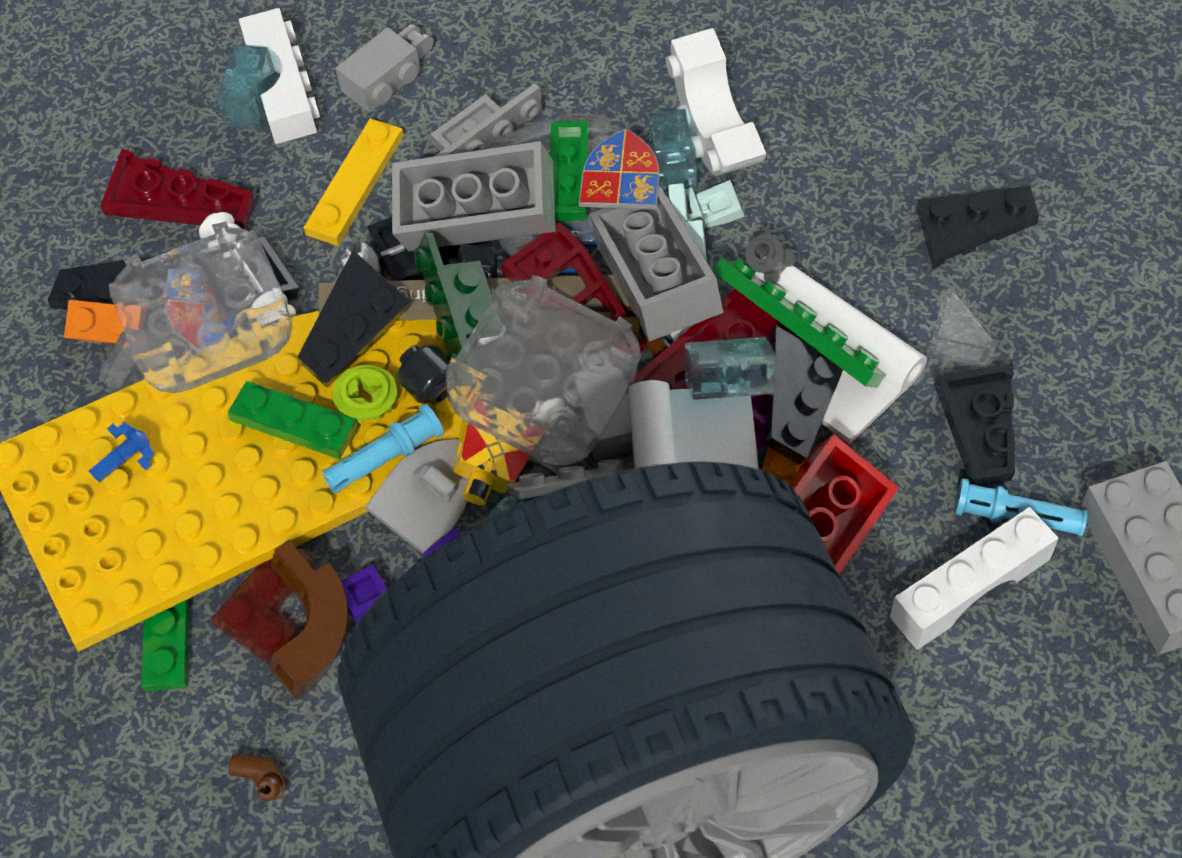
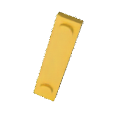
M369 119L303 227L306 236L337 246L340 245L404 137L402 128Z

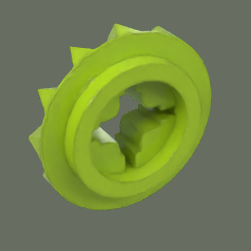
M373 365L356 366L346 370L335 381L332 390L335 408H338L343 415L355 418L360 424L364 419L372 418L378 422L380 415L385 412L391 413L394 402L398 400L397 385L392 375L380 367ZM360 385L368 394H371L372 400L370 403L365 402L362 397H359Z

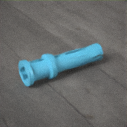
M423 404L419 407L418 413L400 424L396 421L387 428L386 434L347 456L337 464L321 471L322 475L326 477L324 479L332 492L337 494L348 487V485L361 479L400 454L402 456H410L415 453L414 448L433 436L436 438L443 436L442 425L433 410L427 404Z
M964 478L960 481L954 507V515L961 516L964 512L988 517L989 522L992 523L1002 522L1003 519L1011 520L1031 507L1050 529L1074 533L1078 536H1082L1085 531L1088 511L1086 509L1080 510L1046 501L1010 495L1008 490L1002 486H996L995 489L970 484L969 479Z

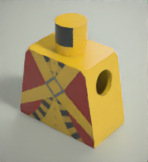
M473 399L463 416L453 464V472L468 479L462 495L463 498L476 505H485L491 490L505 494L508 491L507 484L515 482L541 440L545 430Z

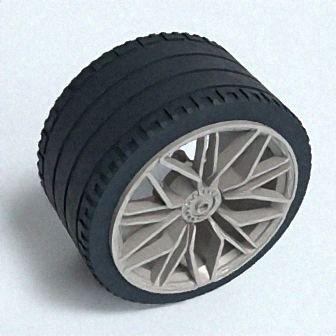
M678 462L607 474L552 491L486 520L429 554L382 593L365 612L345 644L346 647L340 657L341 662L338 665L340 692L368 775L381 821L387 834L393 858H799L856 819L895 783L909 761L916 739L913 724L894 689L801 497L797 495L792 486H789L782 479L775 478L773 474L755 468L723 462Z

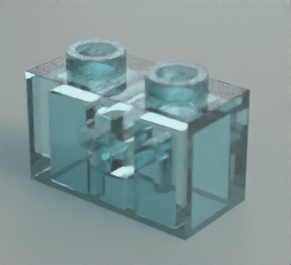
M233 45L217 97L226 127L261 130L266 114L261 95L273 87L276 78L268 47Z
M686 109L649 113V142L659 165V187L661 186L667 197H669L668 185L680 183L684 184L685 189L692 187L695 194H697V166Z
M766 337L685 343V382L693 400L775 394L776 355Z

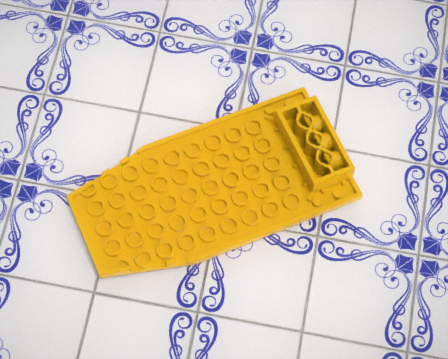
M319 311L291 317L292 322L277 329L269 326L262 329L259 328L225 343L211 352L201 356L198 355L1 442L0 491L78 652L272 559L274 550L287 540L294 547H297L367 513L368 511L364 509L366 504L390 472L406 456L400 454L361 479L348 485V487L337 494H334L324 479L326 477L322 475L321 471L337 464L347 456L386 434L387 428L396 421L400 424L419 412V407L423 404L416 402L398 381L397 372L401 366L399 359L407 349L414 345H418L419 348L426 345H435L447 357L448 353L444 340L441 341L436 332V319L395 321L346 369L348 370L360 365H373L386 370L396 382L398 400L394 402L391 413L385 412L380 415L378 422L373 418L364 419L361 424L357 421L358 428L340 460L232 422L228 416V410L246 381L341 413L338 408H335L332 397L335 381L326 388L298 362L297 358L319 316ZM468 341L471 352H473V341ZM473 378L468 387L459 388L457 384L455 390L439 404L432 405L431 402L426 403L439 419L444 435L439 438L433 436L415 447L414 451L433 442L459 439L463 416L473 399L494 407ZM360 385L359 397H362L365 402L370 403L372 400L371 394H368ZM125 422L133 428L143 431L148 436L149 445L155 455L149 460L152 467L147 471L137 462L143 456L138 451L100 483L89 473L93 466L127 439L123 434L115 439L107 430L109 426L114 423L118 428Z

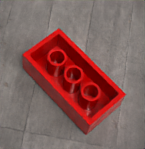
M834 434L812 450L788 483L789 486L795 489L797 495L801 497L838 575L899 489L898 486Z

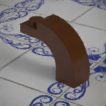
M287 540L274 550L271 567L301 602L305 612L306 626L299 635L273 653L269 668L293 698L297 700L317 685L332 666L346 630L347 601L341 581L330 563L328 562L317 571H314L313 562L308 554L302 549L297 550Z

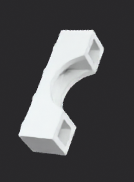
M280 8L239 18L253 67L270 68L281 74L276 84L261 95L275 144L317 133L313 119L320 118L315 98H307L306 93L312 92L307 72H299L298 70L299 67L304 66L299 46L291 47L290 44L296 41L291 20L283 21Z
M1029 507L895 596L890 619L918 650L951 628L960 615L985 593L1006 581L1015 580L1018 582L1051 559L1058 537Z

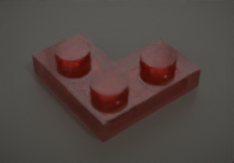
M271 560L259 564L210 619L215 628L268 666H270L273 653L300 634L298 630L275 615L276 611L293 592L271 567Z

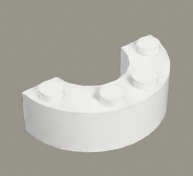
M711 28L671 40V56L666 57V66L670 77L675 80L680 106L676 107V113L681 127H687L690 133L689 146L695 159L701 157L707 169L715 176L763 162L766 152L754 123L745 124L734 105L727 80L726 57L714 29Z

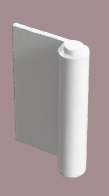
M787 267L780 274V280L775 283L787 292L784 298L794 306L799 302L815 312L817 317L814 321L825 329L830 325L848 337L846 345L856 352L859 349H863L870 353L880 362L877 368L886 374L880 385L875 388L865 387L843 370L821 424L850 444L916 381L926 365L927 357L796 267ZM756 272L754 274L763 283L766 282L763 273ZM796 335V337H797L798 339H800V340H802L803 342L807 343V342L804 341L802 338H800L798 335ZM772 354L745 367V369L754 376L761 370L768 375V364L772 361Z
M658 380L642 381L629 386L628 394L635 468L678 462H723L759 469L750 386L670 390L668 383Z

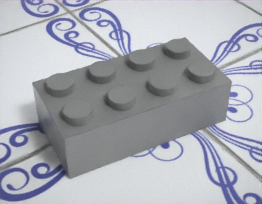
M541 141L392 163V234L408 251H415L418 248L424 233H433L437 247L555 232L553 160Z
M661 186L658 188L657 209L603 208L589 214L598 248L636 318H639V324L649 342L724 313L717 279Z
M1167 461L1089 486L1080 506V510L1086 509L1088 511L1087 525L1158 655L1182 647V487Z

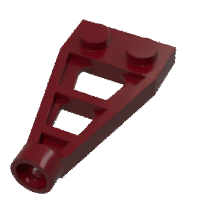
M560 222L555 225V232L543 233L502 262L501 272L527 298L549 312H580L579 309L593 298H597L608 312H611V322L628 317L587 249ZM567 267L575 269L585 284V290L572 299L561 296L552 290L547 283ZM639 336V344L637 345L611 344V353L624 366H627L642 354L647 343Z

